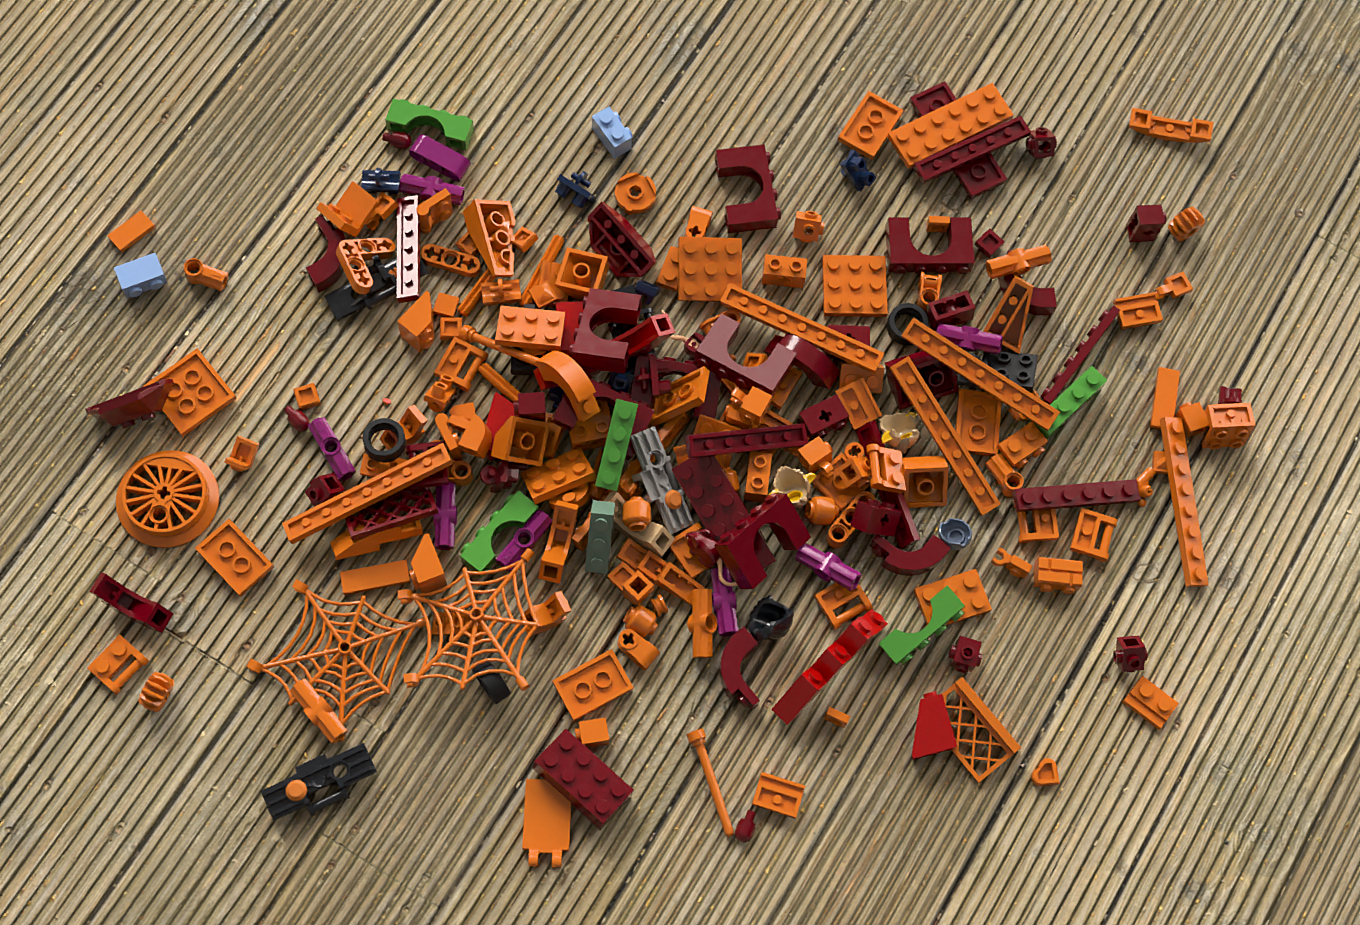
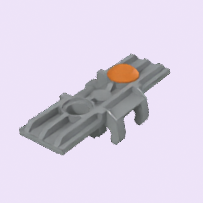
M655 426L631 435L630 440L643 469L642 472L631 477L633 482L643 481L648 493L643 497V500L656 502L666 529L670 534L693 525L694 522L682 495L684 490L680 488L678 480L671 470V457L666 455ZM654 454L655 461L651 463L650 456Z

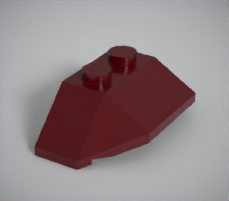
M601 201L588 215L590 246L596 254L608 257L609 269L616 277H643L656 264L652 248L625 217L606 203Z
M163 379L88 407L85 410L86 413L112 426H122L123 429L136 425V420L142 419V421H147L155 418L154 414L162 411L174 382L173 379Z

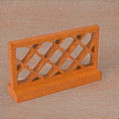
M963 677L942 693L946 708L959 710L958 722H951V725L958 726L957 738H955L957 748L951 751L979 783L1020 750L1021 746ZM952 691H955L960 697L959 706L946 705L947 695ZM962 701L967 705V707H962ZM962 710L972 711L975 715L974 724L961 723ZM977 719L982 723V725H977ZM960 726L974 727L973 740L959 739ZM976 728L987 729L989 732V742L975 741ZM992 737L997 741V743L992 742ZM959 742L972 743L971 756L960 754L958 751ZM975 744L988 745L987 758L974 757ZM991 745L1001 746L1007 754L1001 759L990 758ZM965 759H971V766ZM974 760L987 761V769L980 776L973 769ZM990 761L996 762L993 766L990 767Z

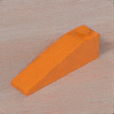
M474 199L463 211L467 230L493 277H512L514 270L512 244L515 242V236H513L515 217L511 202Z

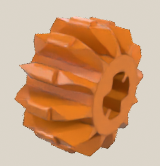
M1185 208L1178 215L1174 216V219L1168 225V229L1177 240H1187L1203 227L1205 219L1196 208Z
M157 671L152 673L139 695V704L150 711H160L171 695L174 680L164 673Z

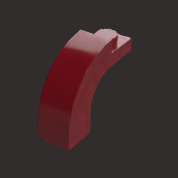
M323 215L316 217L315 220L319 231L328 243V248L325 255L319 261L306 267L308 277L318 293L332 286L344 272L336 255V250L339 243L345 240V236L342 230L339 228L335 229L330 220L326 221Z
M1013 274L998 277L999 286L1003 294L1013 280ZM1033 287L1028 313L1033 315H1052L1057 307L1055 289Z
M786 333L784 337L779 335L773 337L764 350L767 356H770L778 343L797 353L794 365L807 375L812 384L830 389L839 376L840 371L823 352L809 342L789 333Z
M878 534L869 545L875 555L885 558L882 564L883 568L905 576L920 575L932 570L939 565L951 549L949 545L934 534L921 549L912 552L897 549Z
M102 572L89 591L107 606L159 633L163 632L173 616L172 612L159 603L134 593Z
M743 626L730 638L724 648L720 661V679L728 697L731 699L734 695L738 694L739 702L745 708L748 706L752 711L759 705L760 699L744 682L740 672V665L750 653L757 649L758 642Z

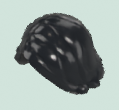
M768 595L766 598L763 597L761 600H758L757 605L753 607L750 613V619L748 620L750 634L757 642H763L767 639L776 640L786 636L793 623V610L773 600L771 595Z

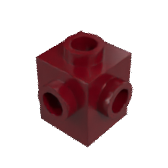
M1045 127L1031 130L1030 136L1026 138V149L1034 158L1054 157L1055 148L1057 147L1056 136Z
M330 473L314 478L310 482V486L305 491V494L315 507L343 493L345 489L335 474Z
M960 635L956 640L955 646L951 645L949 651L950 666L955 667L956 671L962 673L972 672L976 666L979 667L982 660V654L979 653L982 642Z
M1139 635L1117 637L1116 650L1113 651L1114 663L1118 664L1122 672L1144 670V663L1148 659V654Z

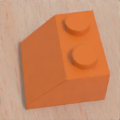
M567 247L555 286L576 300L583 301L585 296L588 297L590 288L603 290L609 271L608 257Z
M428 291L397 321L401 338L419 353L424 349H428L434 342L433 308Z
M511 416L495 434L491 456L512 462L542 466L550 423Z
M944 456L902 457L906 491L903 492L908 508L947 506L949 467Z
M429 533L424 534L411 561L413 570L409 571L415 590L420 588L421 593H428L447 586V582Z

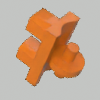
M498 279L497 282L481 283L483 305L489 306L522 301L519 279L506 281Z
M442 374L439 381L436 380L425 394L423 401L428 402V406L432 411H443L447 403L454 396L456 388L452 387L453 377Z

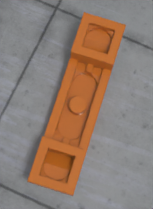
M1132 108L1129 128L1144 135L1185 143L1211 141L1214 122L1194 118L1192 122L1152 116L1153 111L1137 108Z

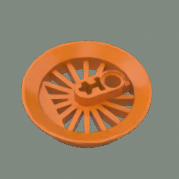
M175 450L152 453L137 461L123 476L116 494V510L125 530L137 541L158 548L177 547L196 539L209 527L219 505V487L210 468L192 454ZM150 468L158 469L160 483ZM145 470L155 485L138 475ZM164 470H168V471H167V475H166V480H165ZM185 473L190 474L181 480ZM198 477L201 480L200 484L186 486ZM136 480L149 489L132 487V484ZM202 490V497L185 495ZM129 493L145 495L129 499ZM181 501L194 502L200 504L198 508L194 510L193 508H191L190 506L186 505ZM145 503L136 510L130 511L129 506ZM177 506L186 510L187 512L192 514V516L188 520H185L182 514L177 509ZM148 511V513L141 522H138L135 519L144 512ZM161 513H165V514H166V516H165V518H164L163 520H160V521H157V520H156V518H157V516H158L159 514H161ZM176 514L182 524L174 527L173 519ZM150 521L154 524V528L147 527Z

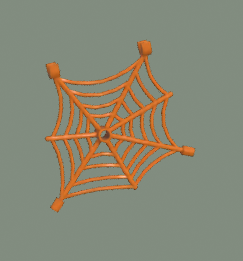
M527 548L521 555V560L499 569L476 572L467 571V568L464 567L462 569L463 574L448 586L433 592L413 594V591L409 589L398 590V599L401 600V605L411 603L413 600L416 602L424 617L428 633L426 655L420 672L418 674H403L404 683L407 684V688L418 686L419 680L443 678L459 684L460 689L464 690L467 683L478 676L488 673H505L515 676V682L521 691L529 688L525 678L519 675L520 662L528 639L536 628L541 626L535 615L526 581L525 562H528L534 555L531 549ZM514 567L508 575L496 580L473 582L469 578V575L493 574ZM520 568L525 596L534 622L526 620L521 606L516 573ZM512 577L515 598L522 620L513 618L505 595L504 587ZM463 578L465 579L466 584L448 597L435 601L423 598L441 593L453 587ZM504 580L497 589H472V585H488ZM466 588L468 589V594L459 601L449 605L440 603L450 600ZM500 592L502 593V599L509 618L501 617L498 611L496 597ZM493 593L489 599L476 601L474 594ZM470 597L471 602L459 608L454 607ZM420 602L428 604L435 614L439 626L437 654L428 664L427 661L431 648V628L427 614ZM492 602L497 617L484 615V612ZM477 604H484L482 608L477 606ZM471 605L473 607L470 611L464 610ZM434 606L443 608L450 622L451 633L449 642L443 648V625ZM449 611L455 612L459 619L460 631L455 636L453 617ZM460 614L471 617V620L465 626H463V619ZM486 620L493 621L489 627L485 624ZM497 622L506 623L494 637L491 633L493 626ZM510 624H516L502 646H500L497 640L502 632ZM473 625L472 633L466 632ZM520 625L524 626L517 634L510 646L508 655H506L503 650L509 639ZM478 626H481L485 632L477 633ZM528 627H533L521 645L515 669L510 661L513 649ZM463 634L470 638L469 645L456 641ZM487 635L489 639H481L475 642V639L479 636ZM484 642H492L496 648L484 649L472 654L474 646ZM452 645L468 649L467 656L447 651ZM495 652L499 653L503 658H486L470 666L471 659L483 653ZM443 655L455 656L466 660L464 669L452 664L436 662ZM497 661L506 663L511 670L510 672L503 669H488L476 673L467 679L470 670L485 662ZM432 666L449 667L463 673L461 681L447 675L424 674Z
M296 579L292 588L305 595V605L302 620L295 636L288 646L267 664L262 665L250 659L246 667L255 673L260 674L262 671L277 679L289 696L290 701L288 705L292 706L294 703L299 702L293 697L287 684L268 669L280 666L297 683L299 680L295 674L285 666L286 664L296 663L304 671L311 685L322 683L329 685L340 693L339 702L327 691L315 689L317 693L328 696L338 705V719L344 725L362 705L376 697L390 694L394 674L408 640L416 627H425L426 623L424 617L417 619L415 623L389 617L369 605L365 601L366 596H362L360 601L334 602L324 599L310 591L307 584ZM314 598L331 605H358L356 612L350 613L330 612L320 608ZM309 600L313 606V622L308 637L301 648L290 659L277 661L291 648L300 635L305 623ZM365 605L369 610L382 618L406 626L397 629L382 626L370 620L361 611ZM318 613L323 620V625L317 644L307 655L297 657L304 650L313 635ZM325 614L339 617L354 616L353 622L339 623L328 620ZM359 617L380 629L388 630V632L379 635L373 633L358 622ZM327 625L330 630L329 640L323 651L314 653L325 636ZM333 625L351 627L349 631L335 629ZM356 625L373 637L367 639L358 637L354 633ZM410 629L396 657L386 687L382 680L392 650L401 633ZM338 633L347 634L346 640H343ZM397 634L388 650L378 679L373 674V669L380 646L385 637ZM334 635L339 643L338 648L329 649ZM352 637L358 640V642L350 643ZM379 640L369 670L364 664L366 652L372 642ZM366 644L360 660L353 653V648ZM344 646H349L347 651H342ZM337 653V654L329 661L328 655ZM343 655L342 666L334 664ZM324 656L326 665L321 669L313 658ZM348 656H350L355 662H352L347 665ZM309 659L316 667L318 673L312 678L308 670L299 661ZM359 665L364 671L346 678L347 669L352 666ZM330 667H336L339 670H341L342 673L340 675L337 672L330 671L328 669ZM324 673L334 675L341 679V689L333 683L319 678ZM368 675L371 678L346 689V682L355 677ZM372 682L377 684L354 694L345 701V694ZM381 688L383 690L361 701L344 718V707L356 697L375 689ZM345 736L338 742H344Z

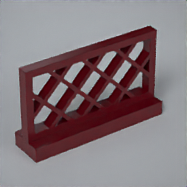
M408 486L358 511L360 513L357 517L350 515L345 520L351 539L354 541L438 514V510L430 487L410 490ZM424 492L422 496L415 495ZM402 499L400 503L394 502L396 500ZM410 499L417 501L413 507L406 505ZM423 503L431 505V508L419 509ZM382 505L379 508V510L373 509L374 507ZM388 506L396 508L392 514L384 512ZM401 510L409 512L406 516H398ZM367 513L374 515L370 521L363 519ZM380 517L387 519L384 523H376ZM358 524L365 526L364 529L354 532Z

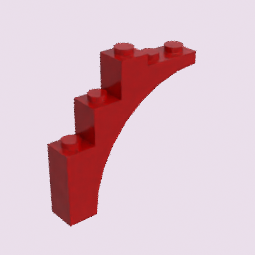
M663 313L649 317L636 327L612 340L627 342L629 344V358L650 352L676 332L668 314ZM539 368L533 371L541 391L559 387L555 382L544 381ZM582 368L583 371L591 375L592 378L601 371H603Z
M871 609L865 615L852 622L841 636L820 655L814 664L799 676L771 710L784 723L790 724L840 670L888 625L883 616Z

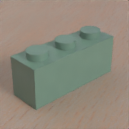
M593 500L585 565L586 572L607 574L615 510L614 502Z

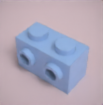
M607 107L592 116L593 131L614 159L631 150L633 135L628 127L625 128L617 112H613L610 107Z
M156 253L114 267L126 298L137 297L142 292L150 289H159L168 283Z

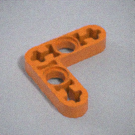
M388 238L343 240L339 243L336 255L355 292L367 294L373 285V279L364 261L373 260L372 257L376 255L380 259L390 258L395 250V244ZM361 247H366L371 252H366ZM350 264L356 265L359 270L351 268Z

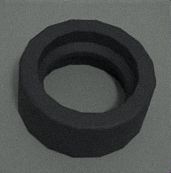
M900 304L889 315L887 331L892 340L898 344L905 346L913 345L901 337L903 333L895 325L897 317L903 314L912 315L927 327L929 323L925 311L916 304Z
M376 419L369 423L363 432L362 440L365 452L371 459L377 462L387 463L394 461L405 450L406 439L403 428L392 419ZM390 430L397 435L398 440L396 446L392 449L379 451L371 444L372 436L378 431Z
M485 662L473 668L472 671L476 674L496 668L491 662ZM488 673L476 677L495 704L511 695L508 686L499 673Z

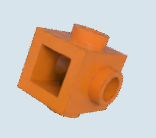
M797 211L792 238H798L806 243L817 242L818 235H823L825 223L821 222V215L814 211Z
M852 456L845 460L842 466L837 468L846 488H863L869 485L870 479H872L870 460L866 456Z

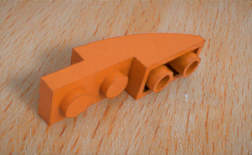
M380 517L376 523H384L387 519ZM416 520L352 541L349 530L332 540L330 546L335 559L339 560L380 551L379 544L423 535V528L420 521ZM358 524L354 532L364 529L365 526Z

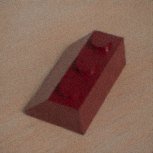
M924 351L885 362L887 381L899 410L911 407L912 404L889 368L908 356L935 399L959 391L957 373Z

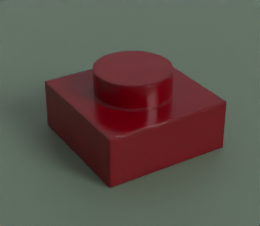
M989 228L974 245L988 258H991L1004 245L1005 241Z

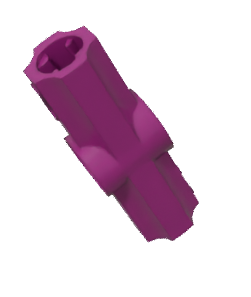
M404 173L400 179L399 192L418 195L422 200L426 201L446 188L451 195L452 204L461 206L465 187L444 183L443 180L435 176L423 178Z
M939 323L937 328L938 334L965 351L976 352L978 350L998 355L1001 351L1002 335L981 332L980 329L970 326H962L961 328Z
M325 417L314 419L308 425V428L322 450L324 457L339 481L348 480L356 473V470L343 450L340 441L336 438ZM330 446L337 447L334 452H327Z
M450 481L449 485L436 487L438 514L433 515L435 549L440 550L454 549L455 526H457V506H455L456 483Z
M538 509L524 527L515 533L512 541L496 558V562L501 567H505L521 560V555L527 548L533 550L535 543L552 525V519ZM523 537L530 539V542L526 545H522L518 541ZM512 567V568H510V569H508V570H506V571L511 572L514 567Z
M807 543L798 549L795 556L796 561L814 570L815 574L822 580L827 582L832 580L850 591L855 590L862 577L860 572L843 564L842 560L834 553L826 552L825 554Z
M717 567L711 569L710 574L713 588L712 604L717 617L719 636H733L738 631L735 611L737 610L735 591L732 590V586H726L719 580ZM723 567L722 576L724 580L732 583L728 568Z

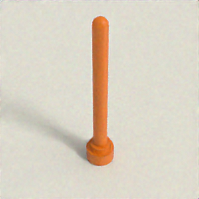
M464 325L460 329L459 339L469 344L477 342L534 366H537L535 361L540 359L510 346L495 345V340L478 334L476 329L469 325Z
M704 729L692 731L686 734L688 741L692 743L693 747H696L725 835L731 837L734 834V830L704 745L706 743L705 738H707Z

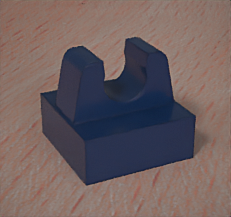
M639 280L635 289L638 295L645 294L647 296L646 304L649 305L658 296L661 287L645 280Z

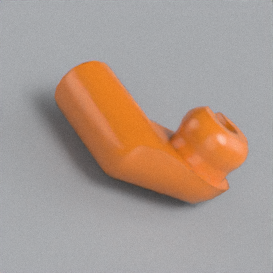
M1147 467L1136 479L1139 494L1143 498L1150 497L1153 494L1149 481L1156 475V472L1151 467Z

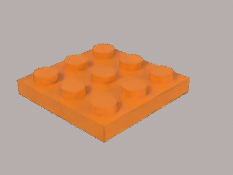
M678 237V301L720 302L729 283L742 289V238Z
M822 256L824 316L887 317L885 256Z
M198 348L144 385L147 386L163 379H173L174 384L162 411L182 437L237 399Z

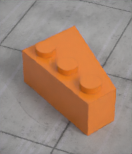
M1014 276L983 332L1002 335V344L1020 354L1034 286Z

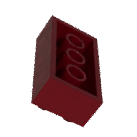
M566 728L540 754L533 764L532 769L569 800L599 830L623 807L634 792L624 780Z

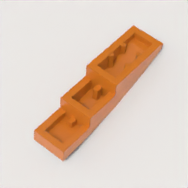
M630 538L626 539L615 556L636 572L639 570L657 586L691 606L692 590L705 588L671 562L667 563L651 550H645Z

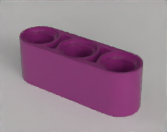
M422 134L419 135L409 150V154L415 160L457 182L462 179L471 165V162L465 156Z

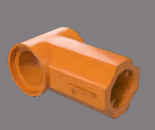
M196 258L188 259L184 263V272L189 283L195 285L202 284L218 291H222L225 288L229 276L228 273L204 265ZM193 269L199 270L195 274L190 273V271Z
M1001 453L991 457L985 463L987 469L1000 484L1002 494L1013 498L1012 491L1023 486L1024 479L1022 475L1013 470ZM1007 482H1013L1017 487H1011Z

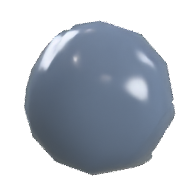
M949 518L946 522L940 523L938 537L951 547L950 550L955 551L965 548L971 542L972 531L969 524L965 521Z

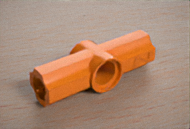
M1046 245L1027 250L1023 248L1014 249L1005 256L987 260L985 263L986 272L991 279L1009 274L1014 276L1022 275L1030 271L1031 268L1051 263V251Z
M711 589L692 590V615L689 616L687 625L693 636V658L713 657L712 633L716 631L717 619L712 613Z
M305 678L293 685L289 691L304 708L303 711L313 724L321 729L322 733L332 744L341 740L348 731L335 716L334 710L326 700L318 695Z

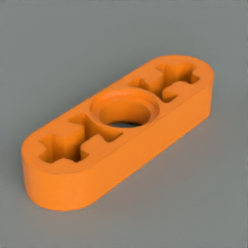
M427 244L421 249L422 261L429 266L467 277H475L480 273V261L475 256L435 244ZM431 251H433L434 255H432L431 258H428L427 254H430ZM453 256L457 261L453 265H448L445 263V259ZM471 263H474V267H472L471 270H468L467 266H470Z

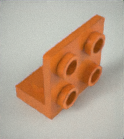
M352 181L336 206L332 203L328 206L320 202L316 209L340 230L357 237L378 206L379 201Z
M596 400L600 412L584 422L577 419L574 428L569 431L571 450L581 447L582 451L605 446L611 423L607 402Z
M1251 403L1207 405L1206 413L1210 428L1201 443L1202 448L1219 449L1221 447L1240 448L1244 446L1256 426Z

